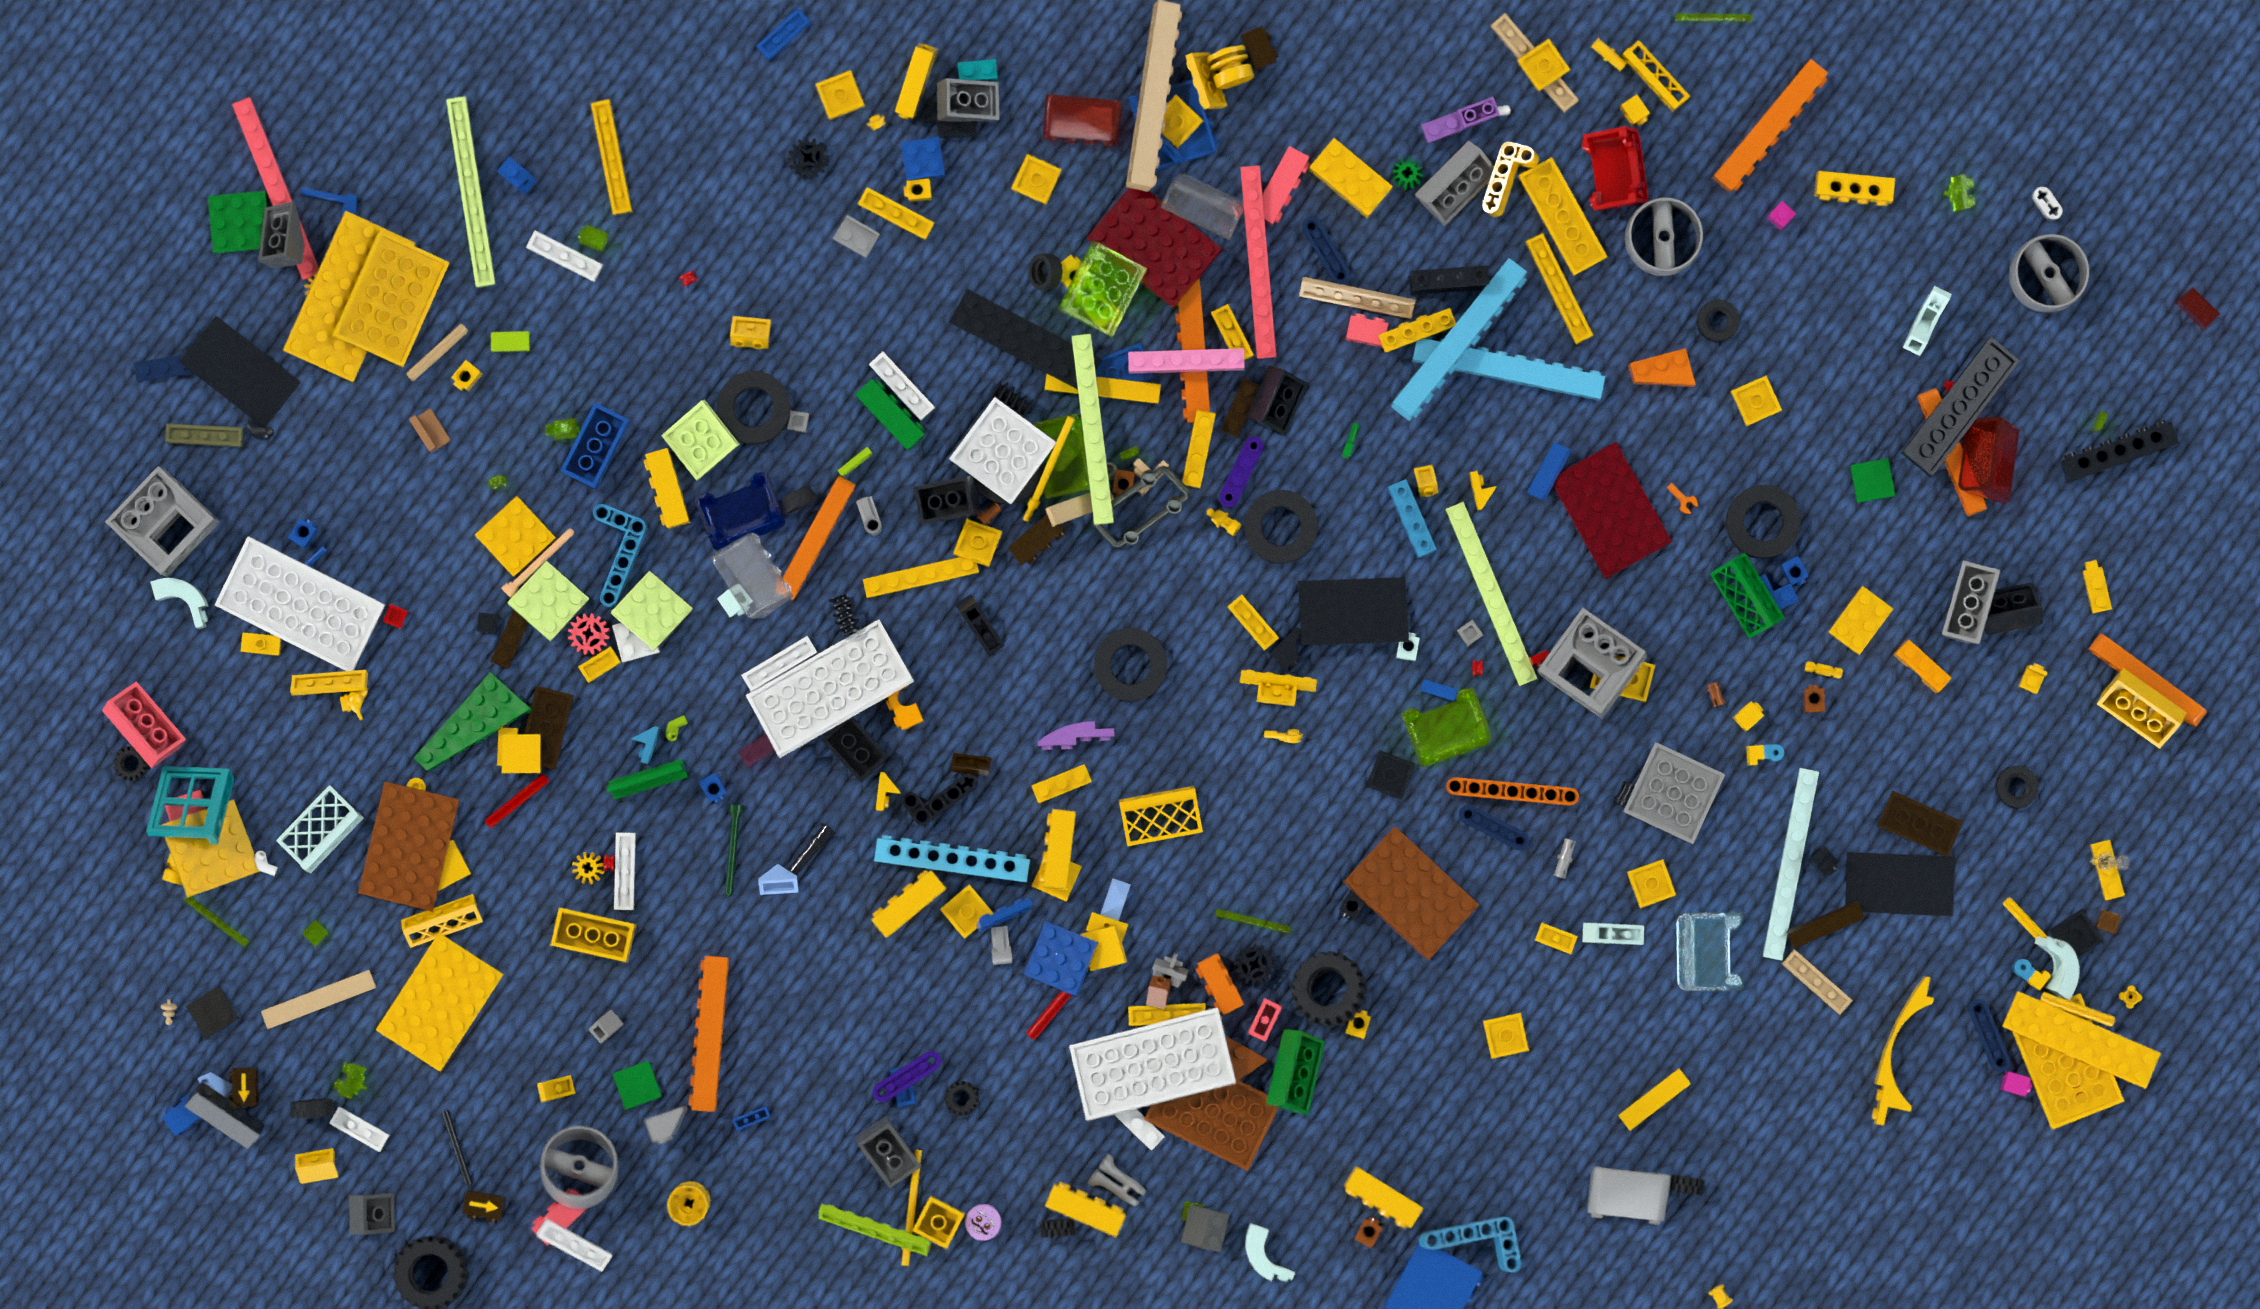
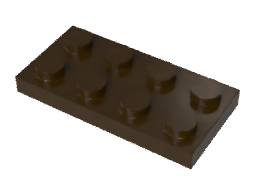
M536 686L531 705L532 711L529 713L524 735H541V766L556 770L574 695Z
M1891 791L1877 827L1948 857L1963 821Z

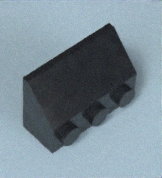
M1269 365L1246 418L1286 436L1308 383L1284 369Z
M2032 582L1995 589L1984 627L1986 635L2043 624V607Z

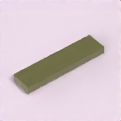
M166 424L165 443L243 447L244 428Z

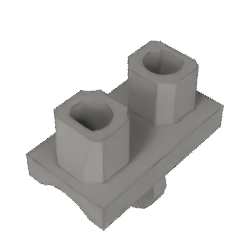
M1174 953L1173 958L1165 956L1164 960L1156 958L1152 968L1154 970L1153 976L1164 977V974L1172 976L1171 985L1178 988L1182 981H1185L1188 969L1182 967L1183 962L1176 960L1178 954Z

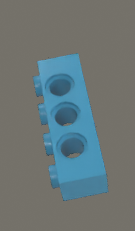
M1405 479L1388 486L1389 494L1417 558L1436 551L1434 542L1407 480Z

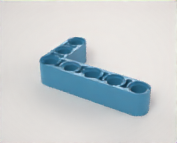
M599 504L593 510L595 519L626 532L600 595L601 603L606 607L612 608L620 600L648 527L640 518L610 506ZM602 508H605L608 512L605 518L598 517V511ZM620 515L625 517L623 525L616 524V518ZM640 522L643 524L642 531L634 532V524ZM630 540L636 542V547L633 550H627L626 544ZM622 558H627L629 561L626 568L619 566V561ZM614 576L621 577L620 585L614 586L612 584ZM611 593L614 595V601L607 604L605 596Z
M1495 1217L1422 1233L1419 1238V1244L1422 1248L1439 1249L1493 1237L1500 1269L1504 1272H1517L1521 1267L1514 1224L1508 1217ZM1502 1220L1505 1222V1229L1503 1231L1499 1227ZM1484 1224L1487 1226L1486 1234H1483L1481 1231ZM1465 1228L1469 1230V1236L1467 1238H1465L1463 1235V1231ZM1447 1232L1451 1234V1240L1449 1242H1447L1445 1239V1235ZM1429 1236H1432L1433 1243L1431 1246H1429L1427 1243V1238ZM1505 1240H1508L1509 1247L1505 1250L1503 1243ZM1509 1259H1511L1513 1262V1265L1510 1269L1507 1267V1261Z

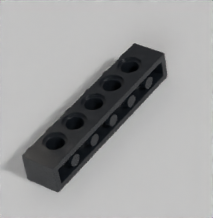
M2163 420L2155 423V428L2148 430L2147 427L2136 430L2137 434L2130 436L2127 433L2118 436V441L2112 442L2110 439L2101 442V447L2095 449L2093 446L2082 449L2083 453L2076 455L2075 452L2065 455V459L2060 461L2067 483L2179 444L2172 422L2166 423ZM2152 433H2156L2159 436L2158 443H2154L2151 440ZM2134 439L2140 441V449H2135L2133 447ZM2116 446L2122 447L2123 454L2121 456L2115 453ZM2098 452H2102L2105 455L2104 462L2097 460ZM2080 458L2086 460V468H2081L2079 466L2078 462Z

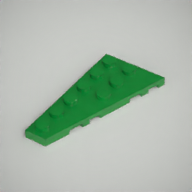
M490 672L414 759L430 772L448 761L449 758L462 753L469 746L477 744L500 730L501 727L517 720L521 715L529 713L532 709Z

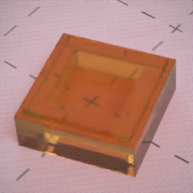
M2101 910L2096 928L2116 934L2121 915Z

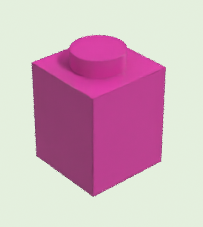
M1782 201L1767 216V219L1781 231L1796 213Z
M2005 1071L2000 1090L2026 1096L2031 1091V1078Z

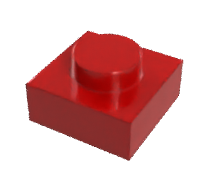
M390 604L383 622L402 629L409 611Z
M1548 650L1530 657L1531 665L1541 666L1549 655Z

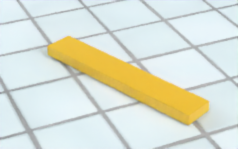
M610 100L591 103L613 215L632 212Z
M1542 233L1527 240L1525 243L1575 344L1594 336L1544 234Z
M1046 374L1045 390L1078 394L1077 389ZM1096 377L1098 397L1159 404L1161 384Z

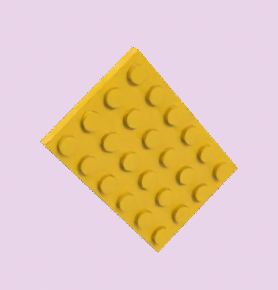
M379 230L332 336L404 367L450 262Z
M446 936L436 937L376 1031L441 1072L504 974Z
M2081 993L2072 996L2068 1000L2085 1006ZM2067 1012V1013H2069V1014H2072V1015H2074V1016H2076V1017H2079V1018H2081V1019H2083V1020H2086V1021L2092 1023V1020H2090V1019H2087V1018H2084V1017H2082V1016H2079V1015H2076V1014ZM2012 1031L2052 1130L2124 1102L2114 1075Z

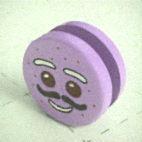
M976 1205L966 1216V1229L977 1240H989L999 1232L1001 1216L991 1205Z

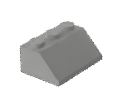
M687 1105L645 1120L652 1142L657 1141L658 1144L673 1139L672 1135L677 1133L688 1110Z

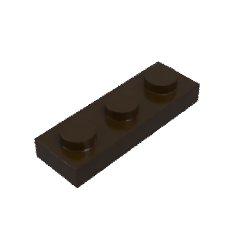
M1245 378L1242 379L1221 428L1222 432L1236 438L1239 437L1247 419L1246 416L1259 389V384Z
M514 609L490 661L506 669L510 668L529 625V622Z

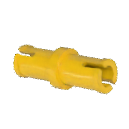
M1600 38L1591 46V48L1604 57L1603 60L1605 62L1611 63L1619 72L1628 63L1615 52L1614 48L1611 49Z

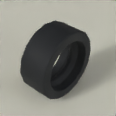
M1051 253L1037 254L1031 259L1028 275L1031 284L1036 289L1052 290L1061 282L1062 265L1056 255ZM1045 262L1048 267V277L1046 281L1044 280L1042 272L1043 265Z
M807 485L778 500V504L784 515H787L816 500V496L811 486Z

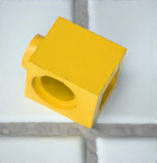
M1635 95L1620 106L1621 111L1631 126L1635 124L1640 126L1648 120L1646 117L1650 113L1638 95Z
M929 178L908 180L907 186H903L905 198L908 197L909 202L932 200ZM915 186L923 188L920 195L912 193V189Z
M465 360L451 378L455 380L453 384L461 391L465 388L469 392L483 373ZM469 372L471 375L470 380L462 382V374Z
M1751 701L1732 718L1746 732L1764 716L1762 713L1763 709L1757 702L1753 704Z
M1364 1010L1360 1013L1357 1012L1354 1016L1355 1018L1360 1017L1363 1019V1026L1357 1029L1353 1025L1354 1020H1349L1345 1033L1364 1039L1371 1018L1367 1016L1368 1012Z

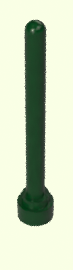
M729 804L728 809L730 816H732L725 895L728 897L733 894L739 817L744 813V805Z

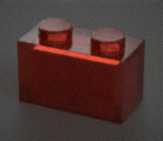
M2193 287L2188 289L2175 302L2202 330L2208 327L2220 314Z

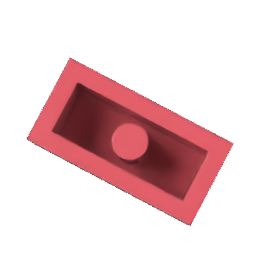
M1355 313V316L1350 317L1345 340L1383 348L1378 335L1387 332L1388 323H1385V320L1374 317L1373 320L1366 319V315Z
M1264 998L1248 1034L1266 1042L1282 1006Z

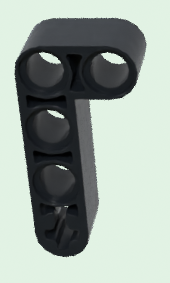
M965 774L925 804L913 792L906 793L902 798V803L917 824L926 825L975 790L978 780L972 774ZM967 777L969 779L973 778V786L971 788L969 786L963 788L966 790L963 794L957 784L960 782L962 786L966 783L965 779ZM952 788L957 789L959 792L956 799H950L948 796V792ZM912 795L916 798L914 806L906 804L908 796ZM935 800L943 802V808L939 811L933 809V802ZM920 811H925L928 815L927 820L924 822H920L917 819V814Z

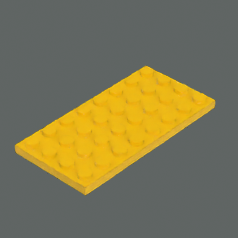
M345 211L282 351L354 382L367 351L332 335L376 235L380 230L413 246L416 243Z

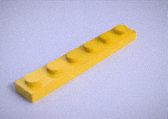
M958 557L863 579L866 597L871 598L979 573L976 562Z

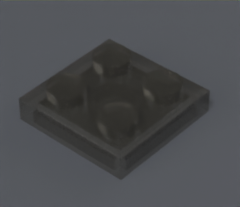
M220 986L186 1006L205 1039L240 1019Z

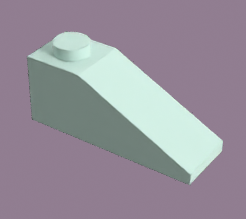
M1583 923L1582 942L1644 945V926Z

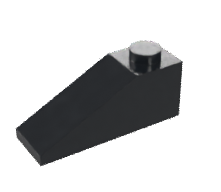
M971 594L955 604L988 656L1005 646Z

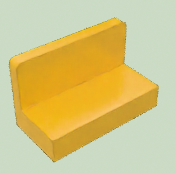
M333 1148L295 1154V1170L301 1184L338 1177Z

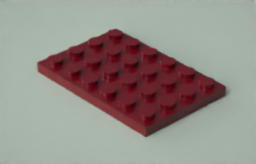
M1128 188L1087 236L1089 242L1173 309L1222 252L1221 247L1153 193Z
M1617 442L1559 473L1553 488L1604 579L1672 542Z

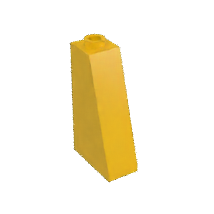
M923 43L915 47L895 112L899 113V117L909 119L916 115L938 52L937 48Z

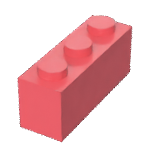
M569 1188L564 1192L569 1195L582 1196L576 1188L572 1191ZM554 1202L547 1209L549 1213L545 1217L540 1215L533 1222L535 1226L532 1230L537 1234L546 1218L564 1228H568L587 1208L574 1209ZM541 1239L547 1246L550 1245V1243Z

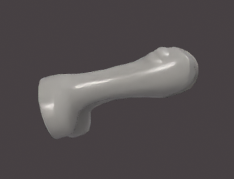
M1108 1153L1100 1163L1099 1169L1117 1179L1123 1186L1114 1183L1098 1169L1092 1174L1088 1184L1091 1186H1103L1123 1201L1137 1206L1139 1201L1132 1195H1129L1128 1192L1132 1188L1144 1196L1146 1193L1145 1188L1114 1165L1113 1157Z

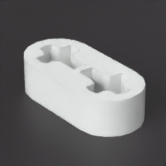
M2037 188L2032 195L2035 204L2048 220L2058 219L2062 214V208L2048 188ZM2039 191L2040 193H2046V196L2044 198L2047 201V203H2045L2043 199L2039 200L2037 198L2039 196ZM2048 204L2052 209H2057V216H2055L2054 214L2050 215L2048 213L2050 211Z

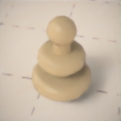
M167 999V1003L162 1004L161 1009L166 1010L163 1012V1016L166 1017L165 1023L171 1025V1017L175 1015V1012L172 1010L177 1009V1005L171 1003V999Z

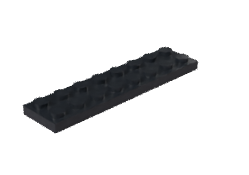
M966 289L949 321L950 324L1078 390L1072 343ZM1093 355L1096 372L1102 359Z
M1989 337L1901 454L1927 476L1932 477L2020 360L1994 338Z

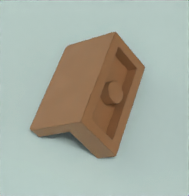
M431 409L426 410L419 416L414 415L409 418L431 453L450 442L449 436Z

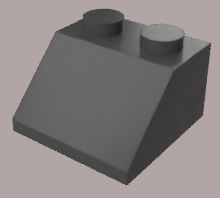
M394 1193L349 1195L350 1234L365 1235L395 1232Z
M1190 1204L1181 1242L1221 1252L1229 1214Z

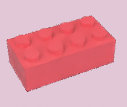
M137 681L110 699L102 710L151 768L179 750L186 740Z

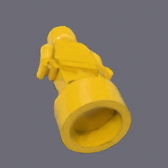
M1211 508L1206 511L1207 515L1212 517L1211 521L1215 523L1216 527L1221 525L1232 536L1237 534L1242 525L1237 520L1227 517V512L1224 513L1221 510L1215 512Z

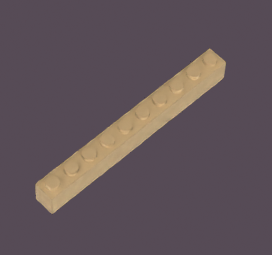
M1158 0L1153 6L1126 187L1148 192L1155 186L1157 181L1155 169L1158 168L1160 157H1157L1158 150L1162 147L1160 136L1165 128L1163 116L1167 112L1168 102H1166V97L1171 89V84L1168 83L1169 77L1172 76L1174 66L1171 64L1172 59L1176 55L1174 44L1179 36L1177 25L1182 17L1180 4Z

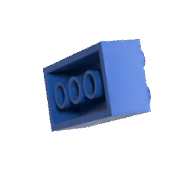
M594 403L560 471L597 490L631 421Z

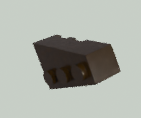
M1047 514L1007 548L1021 565L1026 563L1030 565L1038 559L1037 554L1041 551L1044 553L1052 547L1051 543L1063 538L1066 535L1065 532L1074 524L1071 521L1052 526Z

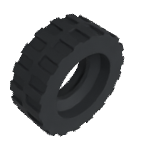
M1711 300L1700 309L1697 315V329L1708 341L1724 342L1730 339L1738 330L1740 325L1738 310L1727 300ZM1719 311L1726 315L1728 322L1724 329L1715 330L1709 325V317L1713 312Z
M2017 765L2005 768V770L1999 773L1994 786L1999 801H2002L2005 806L2007 805L2011 808H2022L2030 805L2036 799V795L2039 792L2037 776L2027 767ZM2019 777L2025 781L2026 791L2023 795L2013 796L2009 793L2007 785L2012 778Z
M333 1099L290 1102L291 1118L334 1115Z

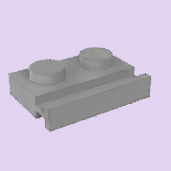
M846 215L833 240L867 258L880 233Z

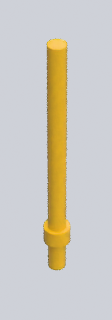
M1067 416L1035 492L1029 498L1028 508L1023 517L1024 521L1030 522L1035 509L1039 507V499L1075 420L1073 417Z
M914 1150V1155L921 1164L922 1150ZM920 1168L912 1173L905 1230L912 1235ZM901 1247V1250H903L901 1265L909 1266L911 1250Z

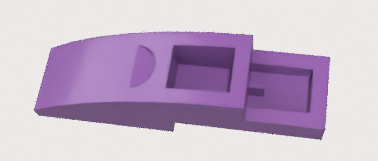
M1494 97L1422 124L1421 128L1427 143H1431L1499 116L1500 113Z
M1095 721L1076 723L1046 735L1038 741V746H1042V750H1053V746H1061V749H1073L1072 746L1076 745V738H1080V741H1092L1091 737H1099V741H1110L1111 737H1115L1114 728L1095 729Z

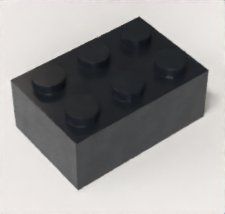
M973 476L914 487L921 525L982 514L976 480Z
M854 717L837 725L822 739L825 745L860 783L864 782L890 758Z

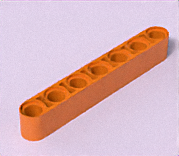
M1936 388L1917 395L1921 409L1927 419L1941 401L1940 394ZM1958 442L1944 460V463L1964 511L1970 517L1986 510L1987 507L1962 446Z
M841 476L837 477L778 585L776 592L791 600L795 599L852 495L856 484Z
M2100 633L2089 647V651L2117 672H2120L2123 668L2187 712L2184 721L2191 726L2196 727L2207 713L2201 705L2105 635Z
M1457 777L1449 779L1446 783L1447 792L1457 796L1568 806L1574 805L1579 799L1577 790L1567 787ZM1452 781H1457L1460 784V789L1457 792H1453L1450 789L1449 785ZM1471 783H1476L1479 786V791L1475 794L1469 791ZM1491 784L1498 787L1496 795H1491L1488 792V787ZM1510 786H1514L1517 789L1515 797H1510L1507 794V789ZM1528 788L1536 790L1535 798L1530 799L1527 797L1526 791ZM1550 789L1556 794L1554 800L1551 801L1545 796L1546 791ZM1568 791L1573 792L1575 795L1572 802L1565 800V793Z

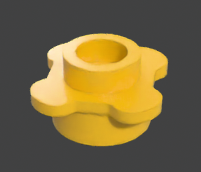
M879 114L869 118L870 122L867 123L868 127L870 126L872 130L880 128L886 124L885 116H880Z
M2130 985L2125 992L2119 994V999L2123 1000L2126 1003V1007L2131 1009L2134 1007V1004L2142 1000V995L2135 990L2134 986Z

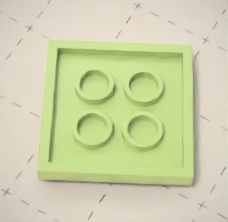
M705 399L701 400L661 435L696 480L702 478L740 445Z
M545 561L507 603L551 642L589 601V598L549 562Z
M649 571L611 611V614L655 651L693 608Z

